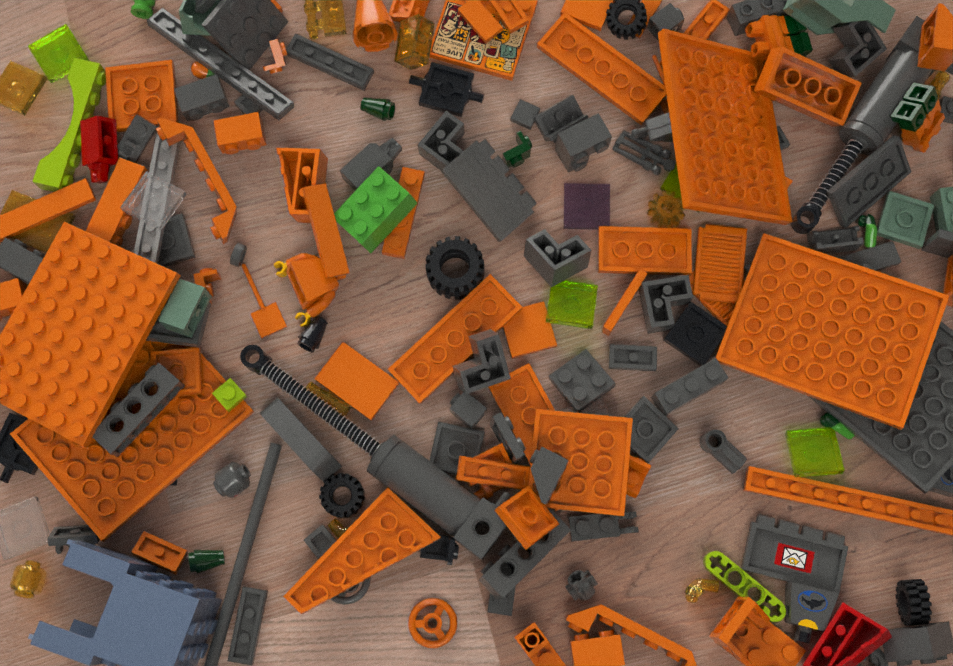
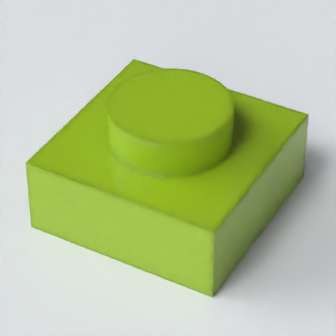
M231 378L212 393L228 412L247 397Z

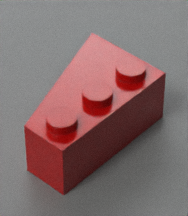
M842 603L803 666H856L892 638L887 628L847 604Z

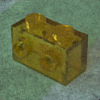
M419 14L401 20L394 62L410 70L429 64L435 23Z

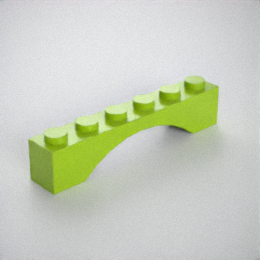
M78 58L73 59L67 77L74 98L73 115L70 126L61 142L39 161L32 182L42 190L55 192L73 184V174L75 168L80 163V121L94 117L95 107L100 102L102 86L106 84V71L100 63Z

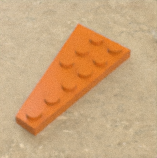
M387 487L283 597L298 612L304 614L441 539V537Z

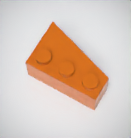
M276 148L281 163V174L285 183L284 189L289 214L298 223H311L302 189L307 186L325 183L328 158L321 149Z

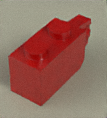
M97 115L80 121L82 166L89 167L91 182L101 184L108 181L109 168L116 165L118 161L116 119Z

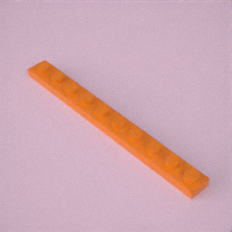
M747 467L743 491L953 536V510L761 468Z

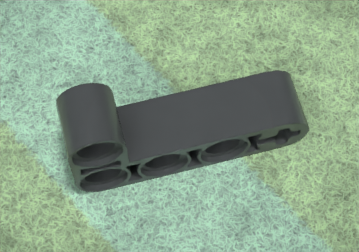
M278 397L260 412L261 416L323 482L326 479L328 480L330 476L334 475L342 467Z

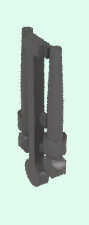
M625 130L620 134L612 148L615 152L643 166V169L651 170L657 176L661 173V167L657 165L658 163L663 165L664 170L668 172L673 171L675 168L674 160L669 159L671 151L663 150V147L657 144L654 145L642 138H635ZM625 136L643 145L644 147H646V149H643L631 143L630 141L624 139ZM620 144L642 154L641 158L619 149ZM646 157H648V158L652 159V160L654 161V163H652V162H650V161H648V160H646V161H644V160L646 159Z

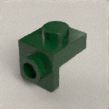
M521 131L516 132L518 146L502 153V160L508 168L511 166L513 168L518 167L524 163L525 159L530 157L532 143L527 135L523 136Z

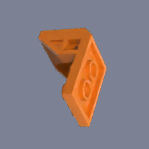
M737 597L709 635L715 643L744 666H796L806 652L803 647L773 625L768 615L750 597Z

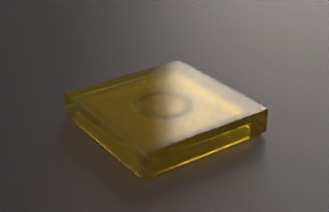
M10 61L0 76V105L25 116L48 78L41 73Z

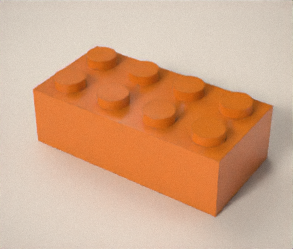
M781 46L770 50L753 92L834 127L844 126L862 83Z

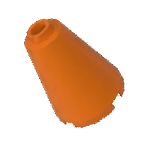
M357 0L353 29L355 45L358 48L359 46L363 47L367 52H379L389 48V44L393 40L394 43L397 40L398 33L383 1Z

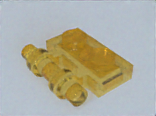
M305 0L304 13L307 14L306 30L309 32L310 39L318 38L319 29L324 30L325 37L347 34L343 0ZM321 11L322 19H316L315 13Z

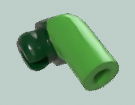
M870 214L867 216L861 215L858 225L866 227L864 246L875 247L877 241L875 218Z
M828 412L820 417L822 426L831 427L846 439H852L855 436Z

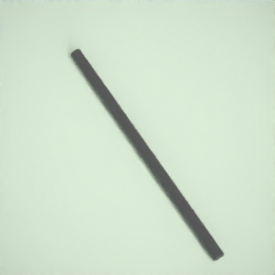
M270 443L204 666L218 665L282 448L281 445Z

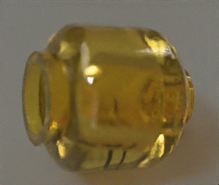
M27 560L25 564L17 565L14 568L10 588L14 591L15 596L33 599L34 595L42 592L47 572L40 568L41 563Z

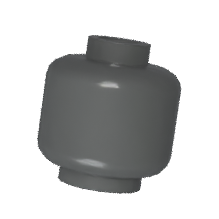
M230 462L215 473L213 484L221 496L234 498L250 486L249 477L251 473L244 464L239 465L236 462Z

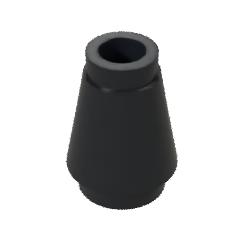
M316 316L298 336L299 341L297 344L304 350L312 353L315 349H319L328 324L327 321Z

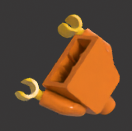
M300 253L286 260V263L282 261L274 263L276 269L283 267L276 275L281 278L288 275L302 309H307L306 313L299 312L295 316L296 320L305 316L306 320L300 325L301 327H307L311 322V317L315 318L330 305L339 287L338 280L346 278V275L325 279L320 258L307 253Z

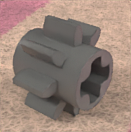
M577 570L569 575V584L565 588L575 601L578 598L585 601L593 597L595 594L594 586L598 585L589 570L585 572Z

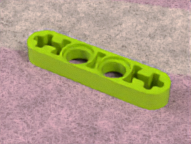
M712 551L705 555L703 559L704 568L738 597H748V590L755 587L760 591V598L756 601L758 605L765 601L770 606H778V616L772 615L771 617L769 615L770 609L766 606L761 607L770 618V621L778 622L785 617V605L727 556L719 551ZM718 556L720 558L718 562L723 567H726L727 564L730 565V568L724 571L723 576L719 575L723 570L717 566L713 568L710 566L712 564L711 560H709L710 557L716 558ZM732 571L738 572L741 576V581L736 586L728 581V575Z

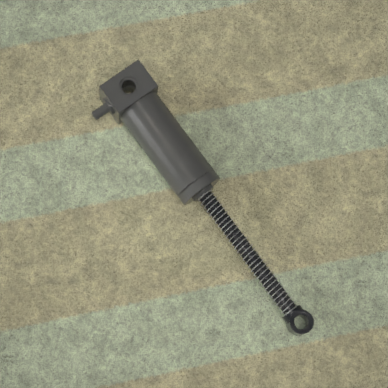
M248 345L243 348L240 359L244 366L258 375H264L265 378L268 377V380H271L275 385L277 384L279 388H282V391H286V394L289 393V396H293V399H296L297 402L300 401V404H304L307 410H311L315 415H318V418L325 420V423H329V426H332L333 429L336 428V431H340V434L354 442V445H358V448L361 447L362 450H365V453H369V456L372 455L371 462L367 468L369 474L453 536L455 541L480 560L485 558L507 527L494 510L512 497L509 493L504 492L496 504L487 501L485 498L480 499L396 435H392L383 443H379L378 440L376 441L375 437L372 438L367 432L365 433L364 429L361 430L360 426L357 427V424H353V421L345 418L346 416H343L338 410L336 411L335 407L332 408L331 405H328V402H324V399L321 400L320 397H317V394H313V391L310 392V389L302 386L303 383L300 384L299 381L292 378V375L289 376L288 373H285V370H281V367L278 368V365H274L272 358L259 346ZM253 354L260 355L256 363L249 362ZM479 524L489 526L490 530L486 535L482 536L476 533V528Z

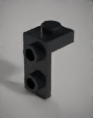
M438 534L441 539L420 550V558L443 560L447 565H452L453 559L457 560L459 545H457L452 536Z

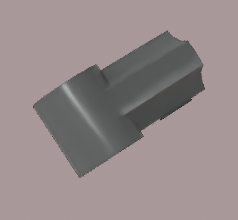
M711 430L700 438L702 450L710 453L731 474L739 470L747 460L726 439L725 434L720 430ZM710 435L717 439L718 444L716 448L709 444L708 439Z

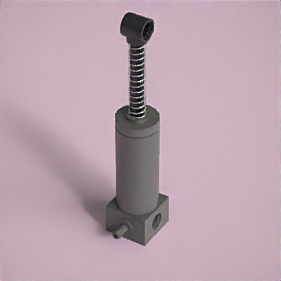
M916 16L887 57L886 63L845 121L844 126L841 127L839 136L846 145L844 147L845 150H842L841 154L838 155L835 164L829 169L830 172L827 173V176L825 175L826 178L822 179V183L816 188V192L812 194L813 197H810L809 202L804 203L792 217L793 222L791 226L796 233L807 234L818 224L822 215L820 210H823L822 207L824 204L826 205V201H829L827 191L845 176V173L848 172L847 170L852 167L851 164L855 163V158H858V154L869 156L886 141L897 125L890 116L900 101H904L903 97L913 82L924 84L932 73L937 71L917 67L922 24L925 22L920 17ZM953 64L946 70L951 75H953ZM801 216L807 217L810 224L802 222Z

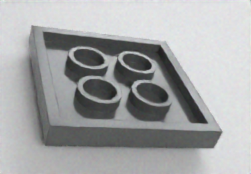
M221 0L201 25L234 60L250 70L270 46L269 41L274 40L289 21L270 0Z

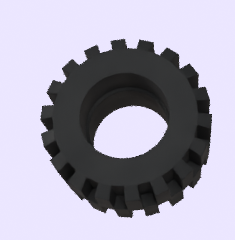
M455 236V240L446 237L445 242L442 243L439 240L436 242V247H431L430 255L427 254L426 273L430 286L436 289L440 296L444 294L445 298L448 299L451 296H455L456 300L460 299L462 295L466 297L482 282L484 277V259L482 258L481 251H478L477 245L475 243L471 245L469 239L465 238L464 241H461L460 236ZM452 258H460L469 265L468 272L460 278L447 277L442 273L441 268L447 260Z

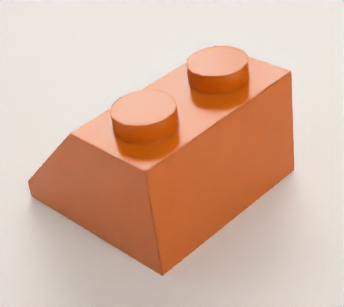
M938 3L922 24L917 67L946 71L953 64V15L944 4Z

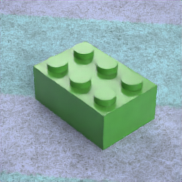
M378 166L334 215L336 222L367 251L372 253L418 203L407 190Z

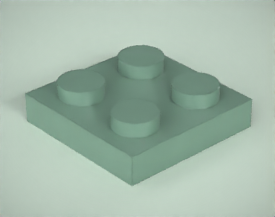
M889 191L886 194L878 222L877 236L917 249L922 248L934 205Z

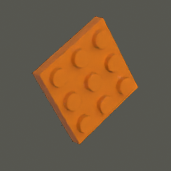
M172 60L105 67L108 118L116 119L117 132H125L136 114L153 123L157 128V119L160 117L178 122L177 97L174 91L176 88L175 69Z

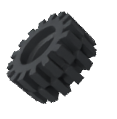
M614 0L615 3L611 2L609 5L610 9H607L606 12L609 30H611L613 35L616 34L619 39H621V36L624 37V40H628L629 36L632 39L636 38L635 34L640 35L642 29H645L647 14L643 2L640 3V0ZM625 10H630L635 14V20L629 25H623L618 21L619 14Z
M338 473V475H332L330 479L324 481V486L320 488L321 495L319 494V499H321L322 507H324L326 512L335 517H351L363 506L362 503L365 499L364 489L361 483L349 474ZM341 486L347 487L351 491V499L345 505H338L333 499L334 491Z
M922 579L899 580L897 583L898 587H896L897 594L895 595L898 601L896 605L899 607L898 614L901 615V621L907 626L929 624V621H931L930 615H932V610L930 609L932 603L929 601L930 593H927L928 587L925 585V582Z

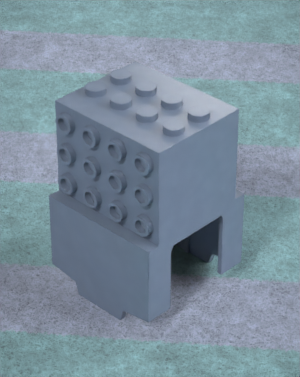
M68 539L66 544H69L70 547L62 565L111 582L113 585L111 594L97 627L74 619L68 631L39 621L35 633H31L28 636V639L31 640V645L88 666L105 664L107 666L198 665L200 658L203 659L207 652V638L209 634H213L217 625L215 617L222 599L216 597V592L205 588L195 589L193 588L194 584L183 580L172 581L171 576L160 572L156 573L158 567L149 562L103 546Z

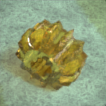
M665 190L662 191L661 196L656 193L653 195V200L648 202L647 206L650 209L647 210V215L652 216L650 219L651 223L658 222L657 228H661L663 224L666 228H671L672 224L677 227L680 224V220L685 218L683 211L686 209H683V205L680 204L682 198H675V191L671 192L670 196Z

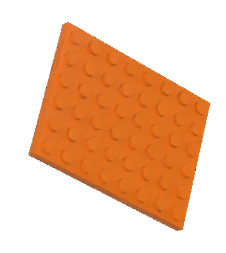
M663 28L658 32L683 209L782 225L792 223L773 103L771 99L753 92L765 63H762L761 57H752L751 51Z
M64 222L0 334V404L88 448L95 431L104 419L181 275Z
M763 233L715 358L722 365L902 430L949 295Z
M146 340L104 419L111 413L110 410L113 405L118 401H122L128 395V390L134 384L140 383L143 380L146 371L152 366V351L189 348L191 346ZM201 354L203 394L174 397L118 457L111 455L94 438L88 448L29 418L11 432L10 435L98 538L104 542L252 415L254 411L244 400L230 412L221 405L212 393L226 380ZM153 386L149 390V396H153ZM137 403L133 406V414H136L140 411L141 403ZM119 421L115 425L116 432L123 429V421Z

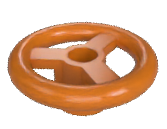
M424 599L416 604L410 613L408 620L409 631L413 639L421 646L427 648L442 647L455 635L457 629L455 611L442 599ZM431 605L437 606L434 613L427 614L423 620H416L418 613L423 608ZM443 610L447 612L450 619V627L446 635L441 630L442 619L440 616ZM429 619H436L437 626L435 628L429 627ZM423 627L426 632L435 633L438 640L430 641L424 639L416 628Z

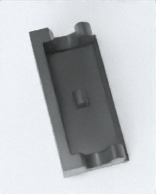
M859 226L807 233L809 248L825 254L856 251L864 242L863 237H857V231L860 230Z

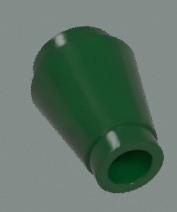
M363 98L360 109L380 120L386 121L393 118L395 103L391 102L390 99Z
M194 550V552L188 553L190 572H197L198 574L220 565H225L223 550Z

